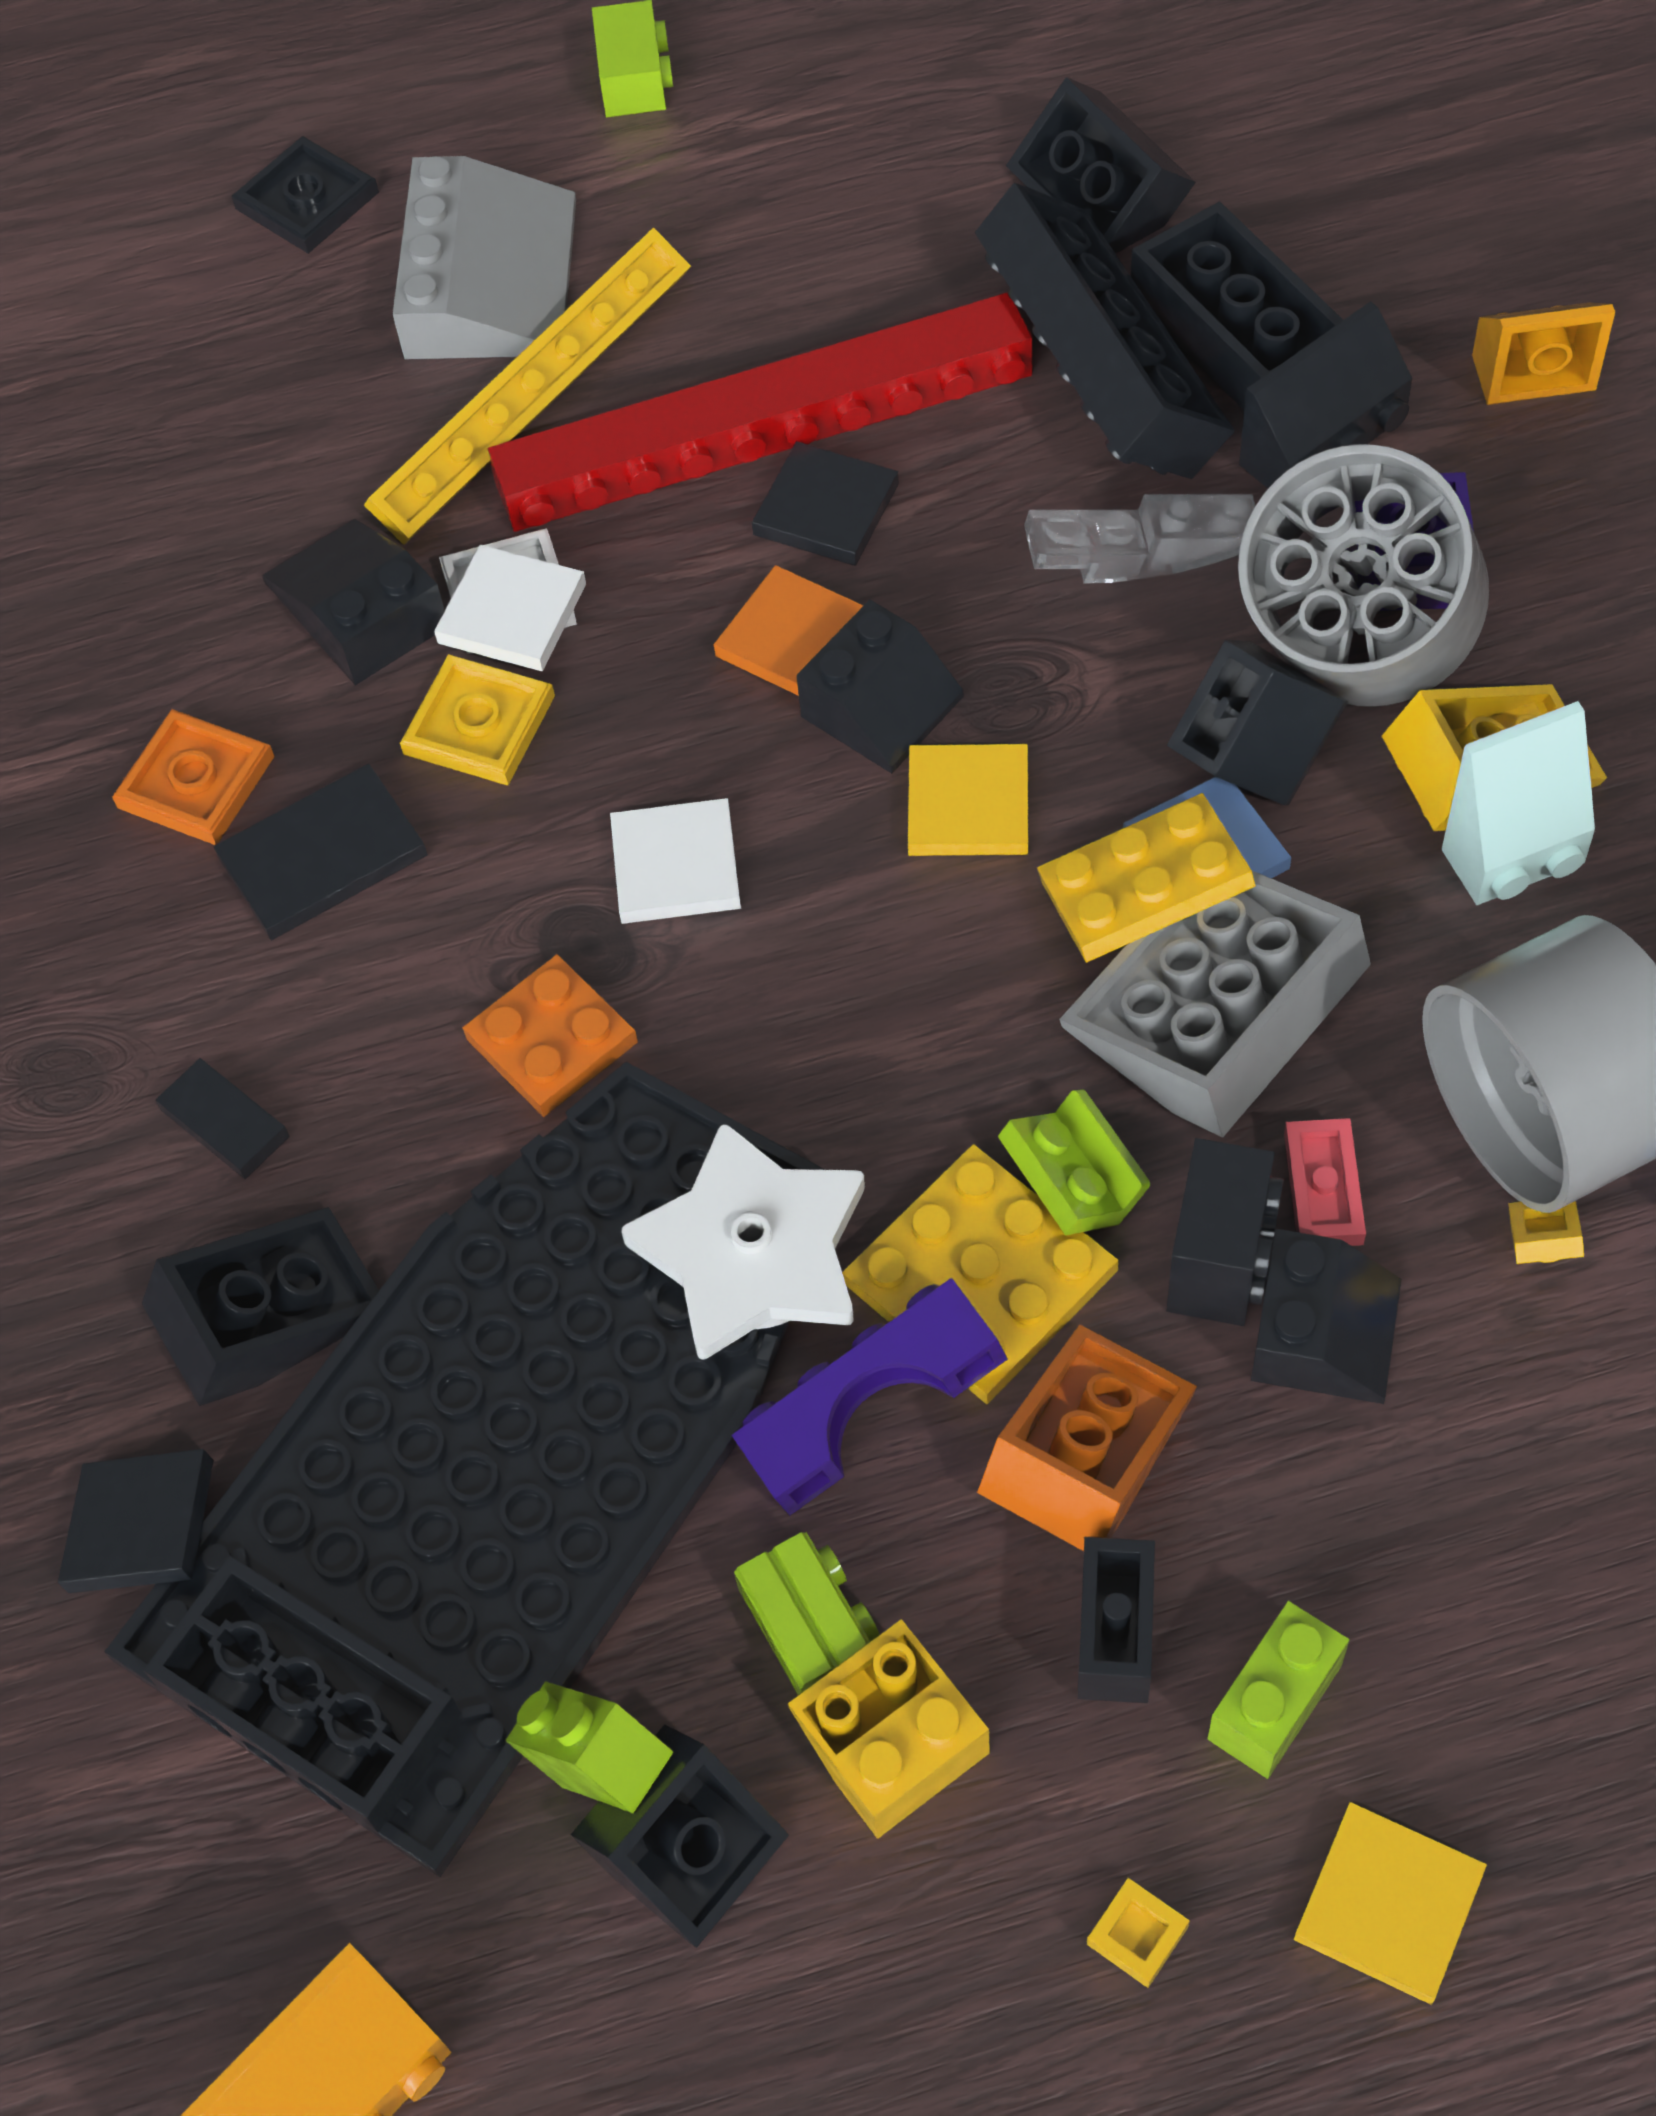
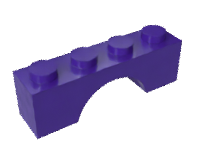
M952 1278L940 1286L933 1284L917 1292L907 1303V1310L886 1325L879 1323L864 1330L853 1341L850 1351L831 1364L824 1362L808 1370L797 1383L798 1388L777 1403L770 1401L755 1408L744 1419L743 1427L732 1434V1437L774 1499L789 1516L845 1477L841 1460V1443L844 1430L854 1411L869 1396L889 1386L916 1383L936 1388L955 1398L1008 1360L996 1336Z

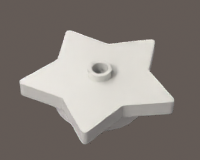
M721 1125L692 1190L623 1226L622 1236L624 1244L684 1287L698 1358L702 1360L709 1358L754 1329L770 1328L790 1320L851 1325L854 1321L852 1303L835 1248L864 1192V1174L857 1170L782 1169L730 1126Z

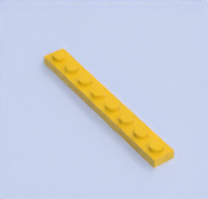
M653 227L367 499L364 506L405 545L490 463L488 447L514 440L687 273L691 265Z

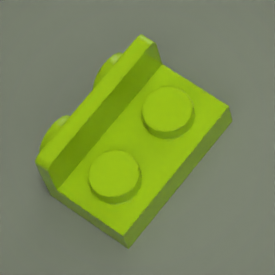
M1084 1089L1071 1091L1055 1113L1009 1120L998 1135V1138L1065 1236L1119 1225L1150 1187L1149 1179Z

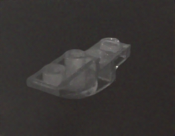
M1144 494L1138 510H1029L1024 527L1034 569H1080L1084 584L1123 582L1176 574L1239 555L1243 533L1248 519L1255 508V502L1252 494Z

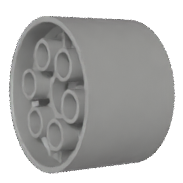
M1349 445L1323 451L1299 462L1279 477L1263 494L1248 519L1243 533L1238 561L1239 582L1246 608L1252 620L1282 661L1348 700L1347 704L1356 706L1390 705L1414 698L1419 690H1431L1443 682L1461 665L1473 649L1481 633L1488 609L1489 578L1482 551L1465 509L1453 488L1440 473L1424 461L1404 451L1378 445ZM1364 499L1363 512H1356L1355 501ZM1389 503L1405 505L1404 513L1397 521L1391 524L1376 522L1377 514L1383 506ZM1338 507L1344 508L1343 515L1334 525L1329 527L1315 525L1316 521L1325 514ZM1435 515L1448 526L1429 535L1415 533ZM1305 532L1313 539L1308 543L1298 538ZM1355 544H1358V550H1355L1353 552L1346 550L1347 548ZM1375 546H1378L1386 554L1380 556L1375 552ZM1426 552L1435 556L1434 564L1425 573L1413 575L1405 572L1415 554ZM1308 558L1312 560L1310 570L1301 579L1288 580L1284 578L1285 569L1295 559ZM1374 571L1381 585L1364 583L1358 588L1349 572L1355 575L1368 576ZM1333 576L1337 581L1335 584L1333 583ZM1416 594L1449 604L1437 622L1415 606L1418 600ZM1303 600L1299 612L1282 626L1277 610ZM1381 608L1387 610L1403 608L1402 616L1394 626L1388 628L1373 626L1374 617ZM1341 610L1340 619L1334 627L1323 631L1313 629L1314 618L1320 611ZM1354 631L1358 635H1366L1369 662L1347 664Z
M1589 915L1577 916L1430 991L1423 1007V1034L1427 1055L1438 1088L1453 1120L1474 1154L1492 1177L1519 1202L1542 1213L1555 1212L1656 1159V964L1621 929L1602 918Z

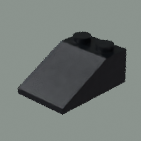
M356 519L351 520L262 575L267 586L355 686L435 636L434 631L445 612L437 583L404 548Z
M327 1207L158 1258L155 1262L142 1305L198 1405L202 1406L258 1387L342 1339L379 1292V1289L332 1211Z

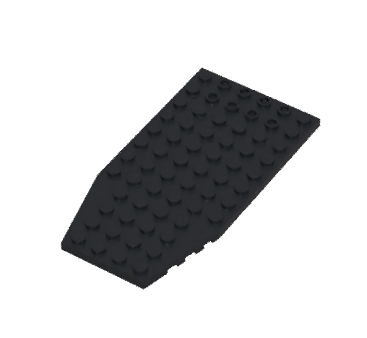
M628 1062L622 1064L566 1111L567 1118L544 1138L538 1134L520 1149L522 1156L496 1178L490 1174L472 1189V1198L454 1213L449 1215L445 1212L427 1227L203 1521L192 1580L155 1584L104 1651L113 1662L438 1877L442 1876L523 1758L521 1753L505 1741L517 1724V1715L521 1706L532 1694L540 1690L545 1681L569 1689L737 1445L732 1434L743 1427V1421L746 1416L758 1407L789 1323L788 1321L770 1328L754 1329L704 1360L698 1358L684 1287L624 1244L622 1227L692 1190L721 1125L730 1126L782 1169L825 1170Z

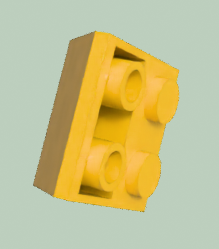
M902 1619L788 1703L789 1709L832 1779L877 1839L990 1754L988 1727Z

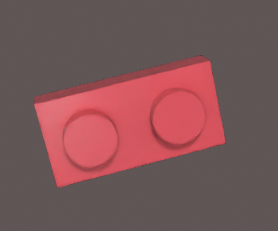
M1351 1119L1286 1122L1284 1138L1296 1232L1340 1239L1351 1246L1364 1245L1366 1228Z

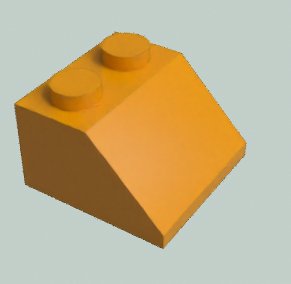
M1588 302L1479 317L1472 357L1487 405L1595 391L1615 316L1613 304Z

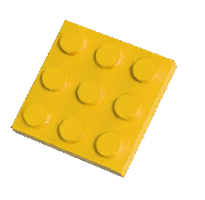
M973 1144L868 1246L842 1274L846 1286L888 1322L907 1310V1303L917 1292L933 1284L940 1286L952 1278L996 1336L1008 1360L968 1388L987 1405L1118 1271V1259L1084 1232L1065 1236L1039 1196Z

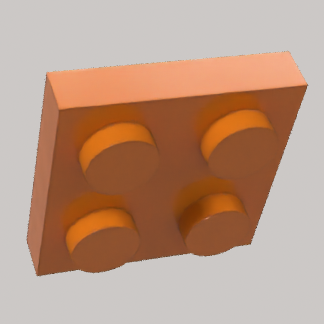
M558 954L462 1027L466 1040L543 1118L638 1043L635 1029Z

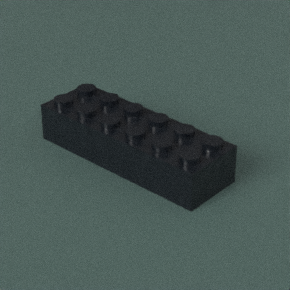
M1014 182L975 231L976 236L987 251L985 254L986 261L994 270L1002 274L1010 287L1008 291L1010 298L1027 313L1033 322V334L1051 350L1058 361L1056 364L1057 371L1077 390L1082 398L1080 403L1082 410L1090 419L1098 423L1108 438L1105 444L1110 453L1125 464L1135 462L1149 466L1162 475H1166L1169 472L1193 479L1234 433V428L1085 209Z

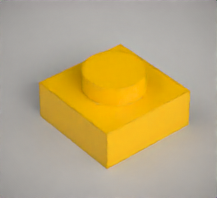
M1576 1201L1551 1213L1533 1210L1522 1202L1508 1203L1517 1264L1531 1262L1549 1263L1560 1259L1584 1257L1583 1237Z
M1128 1878L1088 1936L1087 1945L1149 1988L1188 1929L1190 1920Z

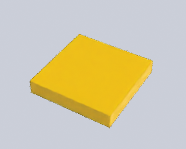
M448 654L400 742L403 755L508 786L555 697L553 685Z
M1028 744L909 745L908 856L1028 855Z
M1350 1802L1293 1940L1432 2005L1487 1864Z

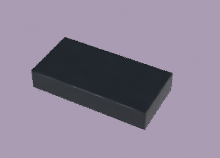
M201 1058L155 1100L162 1112L244 1179L250 1176L290 1137L283 1124Z

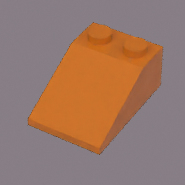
M1079 1324L998 1436L977 1493L1084 1551V1537L1111 1538L1127 1514L1193 1397L1197 1386Z

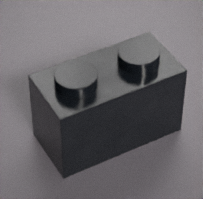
M1084 1537L1078 1699L1148 1703L1152 1666L1155 1541Z

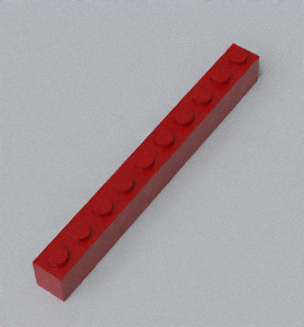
M1008 292L488 447L495 483L513 532L533 526H541L553 520L586 510H594L603 505L639 494H647L656 489L685 480L700 478L718 470L753 462L761 457L791 449L796 441L810 444L814 441L847 431H855L867 425L900 415H908L923 408L950 400L961 399L966 395L1003 384H1011L1019 379L1032 376V336Z

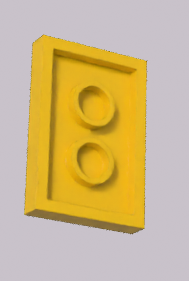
M1203 793L1037 867L1044 888L1086 963L1256 887L1251 868Z

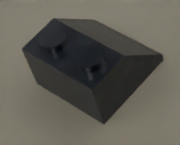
M870 599L796 675L801 717L891 774L909 756V745H919L964 697L961 686L918 629Z
M1275 1229L1251 1381L1384 1404L1402 1279L1343 1240Z
M664 1724L655 1737L670 1748L673 1754L634 1814L598 1801L570 1835L620 1885L687 1942L697 1948L783 1844L789 1834L703 1743Z

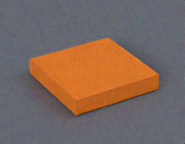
M775 565L714 643L715 656L799 696L796 675L864 605Z
M171 709L112 798L116 807L120 810L217 845L275 756L271 745Z

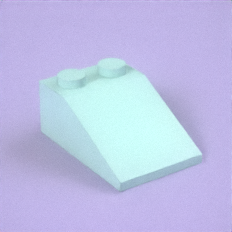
M1578 701L1466 744L1442 851L1475 904L1479 905L1497 897L1501 900L1512 898L1520 894L1532 883L1550 876L1562 878L1580 868L1586 861L1595 831L1585 711Z

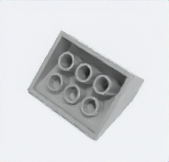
M466 156L412 157L393 307V318L404 359L517 357L567 310L576 211L575 192Z
M1252 871L1256 887L1127 944L1059 1019L1062 1028L1171 1113L1222 1138L1371 965L1360 915Z

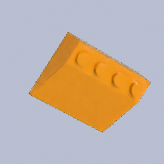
M349 1943L180 2116H392L408 2098L415 2102L425 2096L438 2083L445 2072V2066L442 2062L452 2052L370 1963Z

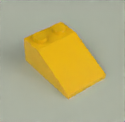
M1552 684L1419 690L1383 733L1382 738L1433 831H1446L1465 745L1565 705ZM1588 746L1591 788L1601 785L1607 776Z

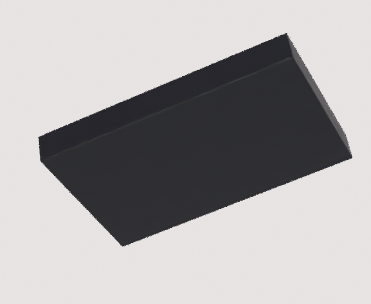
M369 763L213 846L220 862L271 941L428 855L425 844Z

